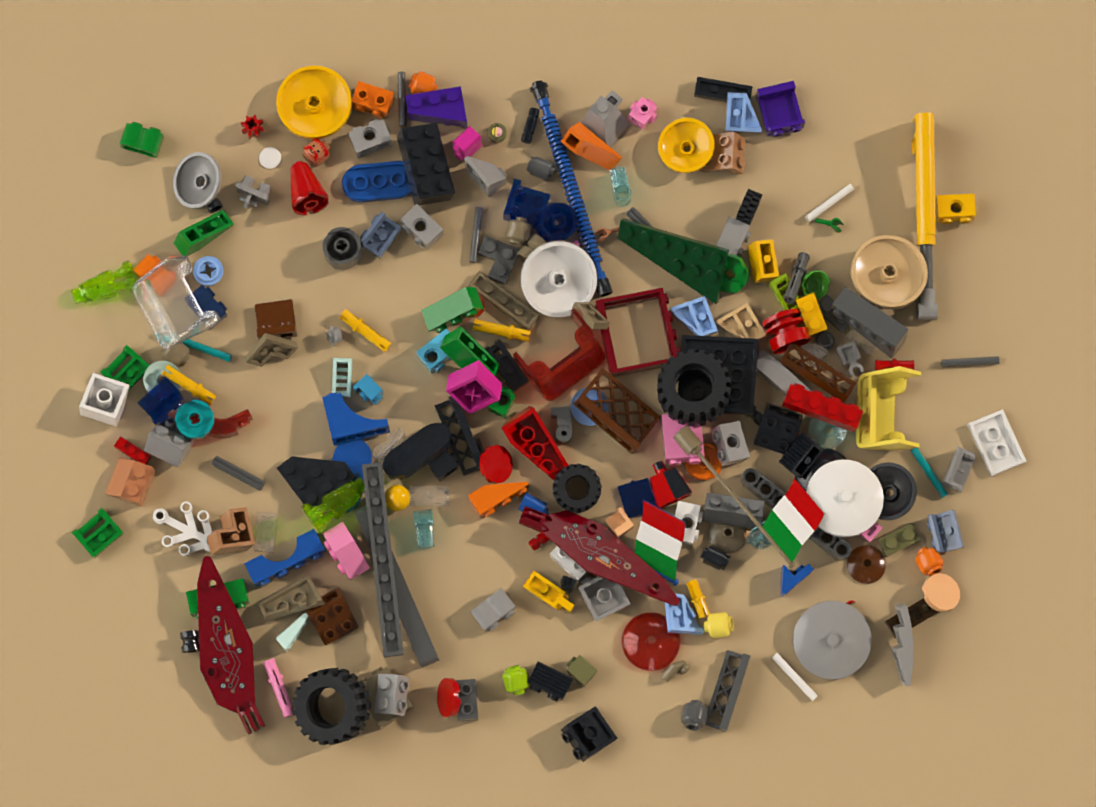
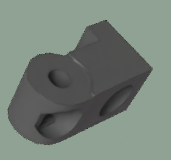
M570 406L552 407L551 418H557L556 440L561 444H567L572 439Z

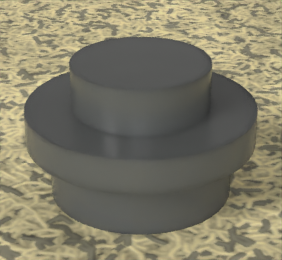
M821 332L815 339L816 346L823 351L830 350L835 342L833 335L829 332Z

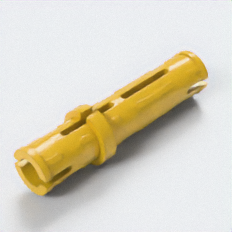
M348 309L342 312V316L339 319L352 327L354 332L360 333L384 353L389 349L392 343L365 324L362 318H357Z
M476 318L474 320V323L481 325V327L473 325V331L504 336L508 340L513 338L529 342L530 338L522 336V334L530 336L531 330L515 328L514 325L505 326Z
M167 364L165 369L170 371L171 374L165 370L161 373V375H164L192 393L191 396H197L209 406L213 401L208 399L207 396L213 400L217 396L203 388L201 383H195L169 364Z

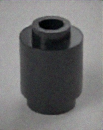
M710 545L709 549L704 548L700 558L704 559L702 563L717 570H725L731 556L726 555L727 552Z

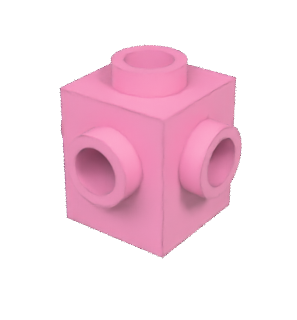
M641 97L639 101H635L632 104L628 120L644 131L649 123L653 124L658 116L656 114V104L648 98L644 99Z

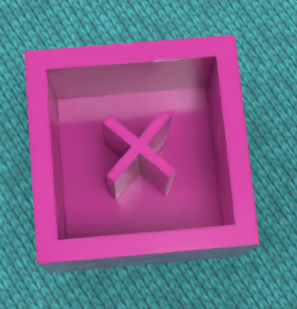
M478 360L449 374L446 392L471 414L499 401L502 383Z

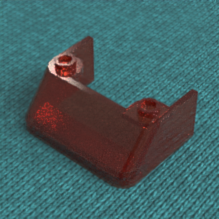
M574 308L571 310V319L578 326L574 338L579 347L549 369L542 361H535L527 366L517 352L513 353L514 360L525 376L547 401L557 399L602 365L605 360V353L593 331Z

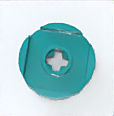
M191 400L182 404L175 415L177 428L182 435L190 439L204 438L211 432L215 422L213 411L207 403L201 400ZM195 415H199V423L196 422L195 424H192V420H190V417H195Z

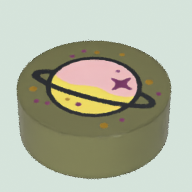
M494 123L488 128V137L492 142L500 143L506 138L507 133L504 125Z

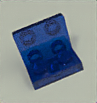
M514 178L503 213V219L510 221L516 220V217L526 218L527 223L531 224L532 228L539 230L547 209L550 194L522 186V180Z
M164 377L137 403L151 417L152 422L156 425L158 422L160 424L169 417L168 413L172 409L177 410L183 404L182 400L184 398L180 390L167 377Z

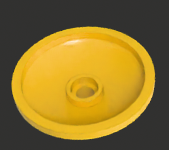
M681 118L671 122L664 128L658 141V151L662 161L667 167L679 173H692L703 168L712 158L715 148L714 138L708 126L694 118ZM686 147H691L689 152L684 151Z

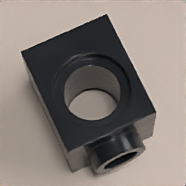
M446 450L431 461L428 467L440 482L458 469L457 463L459 460L453 452L449 454Z

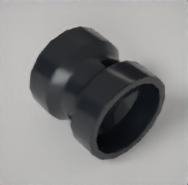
M199 630L181 632L180 638L183 640V645L181 646L182 653L199 652Z

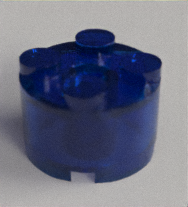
M551 203L537 215L534 226L538 235L546 242L564 241L575 232L577 216L573 208L568 204Z

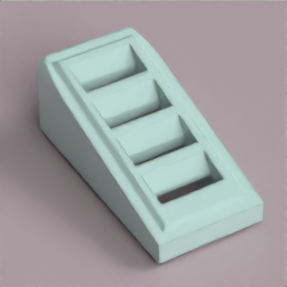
M333 358L332 393H341L342 397H351L353 358ZM337 364H348V368H339ZM337 371L348 372V376L337 375ZM336 379H347L348 383H336ZM336 387H347V391H336Z
M306 613L300 616L276 639L287 652L309 621V616Z

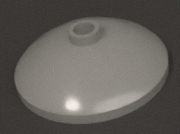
M202 152L191 153L183 158L178 164L173 177V189L176 198L182 205L192 209L203 208L210 204L218 194L221 185V171L217 161L209 154Z

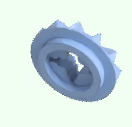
M205 256L195 263L193 275L198 283L204 286H213L220 282L224 275L223 265L217 258ZM206 265L211 270L214 269L211 272V278L207 274H203L206 271Z

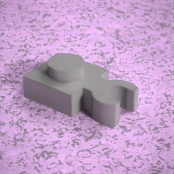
M854 341L836 348L842 365H849L848 374L850 377L854 376L853 368L859 369L860 374L863 373L862 365L857 363L858 360H861V356Z

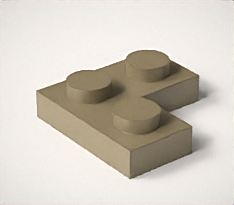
M265 333L244 357L245 362L262 367L272 355L288 360L297 350L298 345L295 341Z

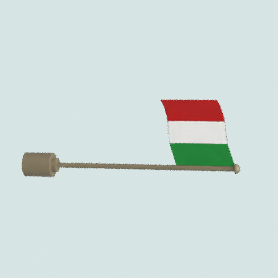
M685 426L678 431L673 439L688 456L691 454L699 456L789 564L788 567L793 568L795 566L793 561L800 548L817 529L824 516V513L794 478L788 492L772 509L764 525L761 526L700 453L703 443L690 427Z

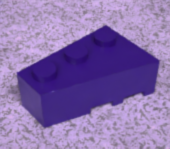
M461 86L405 95L409 120L468 128Z

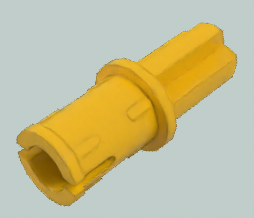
M695 579L687 582L686 585L692 598L691 603H694L698 618L708 616L710 613L704 600L706 597L703 596L698 581Z

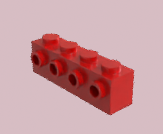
M797 383L789 385L782 403V407L853 433L858 428L863 414V410H860V407L855 404L849 403L847 405L841 403L839 398L825 397L822 392L817 390L808 391L803 385Z

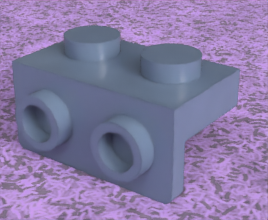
M383 212L373 218L371 227L360 236L361 246L379 259H381L402 230L400 225L387 218Z
M955 510L928 515L927 526L929 531H932V546L936 548L938 553H946L964 548Z

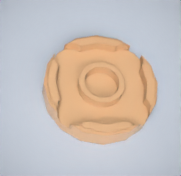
M938 573L930 576L924 582L922 587L925 595L924 599L932 609L939 612L950 611L958 604L960 590L957 583L950 576Z

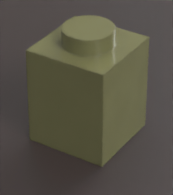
M581 655L577 658L574 656L567 663V672L583 687L597 673V670Z

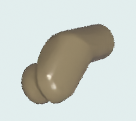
M683 660L675 662L664 671L661 677L666 682H669L678 671L685 674L690 669V666Z

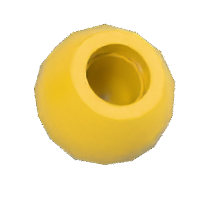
M393 485L385 492L386 506L394 512L402 511L410 504V493L403 486Z

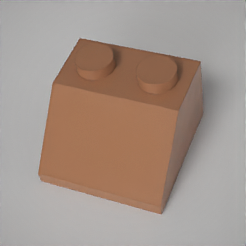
M119 458L105 494L142 507L156 471L152 466L134 460Z

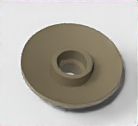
M711 523L708 530L709 541L713 547L727 553L735 552L746 541L744 537L746 528ZM726 529L731 530L732 534L730 536L725 535L724 531Z

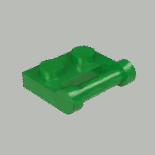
M126 345L123 348L124 351L106 369L103 368L100 373L104 377L129 384V392L144 376L146 369L150 365ZM128 356L132 357L114 377L111 375Z
M102 507L93 518L81 528L75 529L72 532L94 559L124 534ZM104 518L106 522L85 539L83 535Z

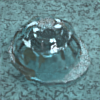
M757 526L744 531L746 543L755 549H765L771 546L770 541Z

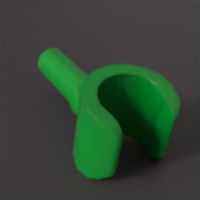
M834 218L831 221L816 219V223L831 226L837 233L842 231L837 227L839 224L844 225L839 218Z

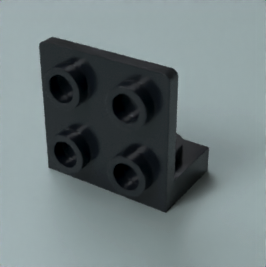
M767 403L754 444L781 454L786 453L796 440L803 414Z

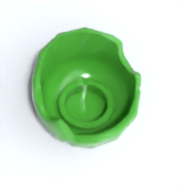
M820 270L810 271L802 279L801 290L804 295L814 292L816 298L821 299L829 292L831 280L825 272Z

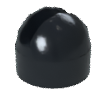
M215 197L206 207L209 213H215L223 205Z

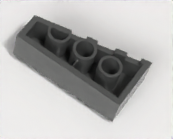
M844 287L832 303L831 311L835 317L842 319L891 359H893L904 344L909 329L847 287Z

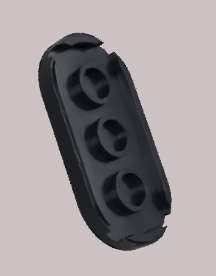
M441 423L429 424L395 447L383 460V470L386 475L396 480L395 478H400V480L406 479L443 454L449 448L452 439L449 428Z

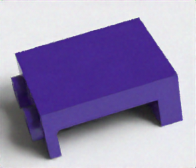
M794 81L757 89L756 96L767 137H779L789 131L796 133L804 128L805 120L801 116L795 94L796 86Z

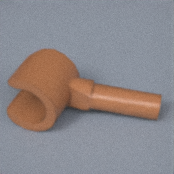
M619 227L610 230L599 228L594 235H601L597 241L603 242L608 235L619 232Z

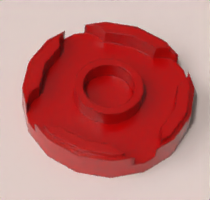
M488 446L480 456V472L490 483L505 482L512 472V457L504 446Z
M444 678L438 686L437 704L443 717H454L460 708L461 700L458 698L460 687L454 678Z

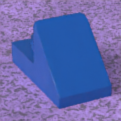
M810 564L805 567L803 565L799 566L794 571L795 576L785 565L782 566L780 590L782 597L812 573L814 569Z

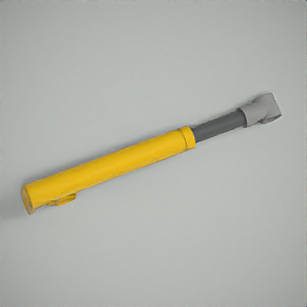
M918 113L913 117L916 130L912 139V154L916 155L917 246L920 247V252L926 261L928 278L924 290L918 297L919 303H917L916 316L917 320H937L938 305L935 303V289H933L932 246H936L934 114Z

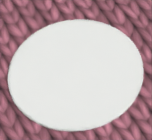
M265 148L259 155V162L267 169L275 168L281 162V154L276 148Z

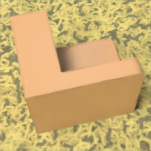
M621 507L605 520L618 539L634 528V524Z

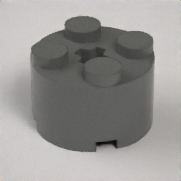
M334 228L323 241L325 258L333 268L341 270L350 269L360 262L362 256L360 238L349 228ZM344 246L345 250L341 251L340 247Z

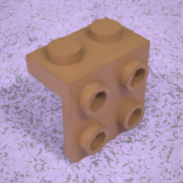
M735 132L713 134L715 148L712 158L700 171L706 173L729 170L736 175L743 174V168L745 167V138Z

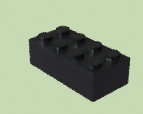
M437 123L401 128L397 135V140L414 206L416 204L420 206L450 201L455 194Z

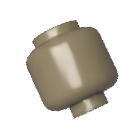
M516 217V220L508 222L505 236L509 239V243L523 246L530 239L532 226L527 223L526 218Z
M170 339L161 350L163 352L162 358L177 367L179 365L183 367L190 359L187 356L190 352L189 348L178 339L174 341Z

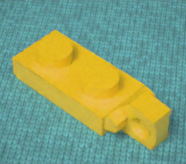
M535 571L532 572L523 585L524 589L558 611L563 608L571 613L575 607L574 604L567 600L569 596L565 591Z

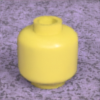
M726 612L709 614L707 621H704L705 632H709L711 638L728 637L734 630L732 616H729Z

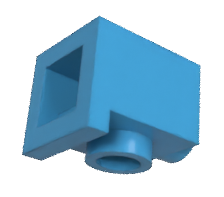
M368 374L353 386L356 393L360 391L359 395L365 402L370 401L372 404L377 405L383 399V390Z

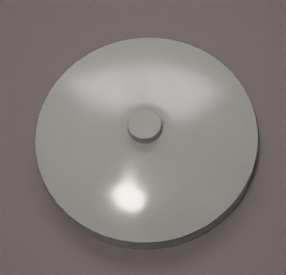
M825 601L808 608L798 619L793 633L794 651L800 663L812 674L825 679H840L852 675L862 667L871 650L872 637L866 619L857 609L844 602Z

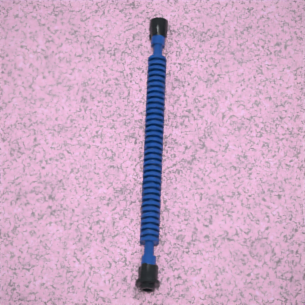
M539 80L532 83L530 92L533 93L536 103H538L539 108L543 111L544 117L541 120L550 148L552 149L551 151L560 179L562 180L563 188L565 189L566 197L568 198L569 207H571L570 210L578 229L583 250L590 256L596 268V290L598 297H605L612 294L613 290L609 279L606 278L605 272L601 269L600 263L603 260L599 253L598 244H596L597 241L595 240V235H593L594 232L592 226H590L589 217H587V210L566 146L561 143L563 137L556 115L551 114L549 108L548 84Z

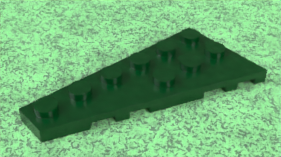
M622 219L620 221L617 237L619 240L713 303H718L729 249L630 220Z

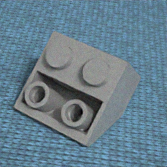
M165 415L149 432L144 451L173 466L179 467L187 457L196 439H190L182 435L177 428L175 418Z

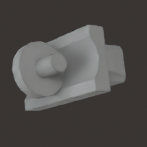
M247 175L244 176L241 183L237 182L235 185L237 192L243 194L239 200L245 202L244 208L249 209L251 205L257 207L259 202L268 205L270 201V185L261 182L258 190L253 189L255 180Z

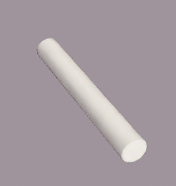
M849 184L807 214L805 216L806 220L811 222L854 190L853 186Z
M778 653L772 657L812 701L818 696Z

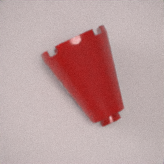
M302 161L295 162L290 168L293 211L298 215H307V212L313 211V214L318 213L328 205V195L309 165Z

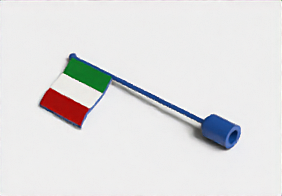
M526 493L518 510L523 512L524 507L527 506L547 515L550 514L548 513L549 508L546 507L547 503L529 493ZM643 500V516L636 537L635 554L661 577L674 583L673 586H676L679 583L678 579H676L677 561L684 540L685 522Z

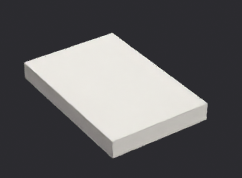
M1003 409L967 424L990 477L1027 462Z

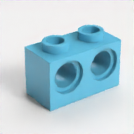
M447 329L416 352L417 357L430 373L440 371L445 366L444 363L451 359L440 348L445 335L450 333ZM434 354L438 359L435 362H429L427 360L428 356Z

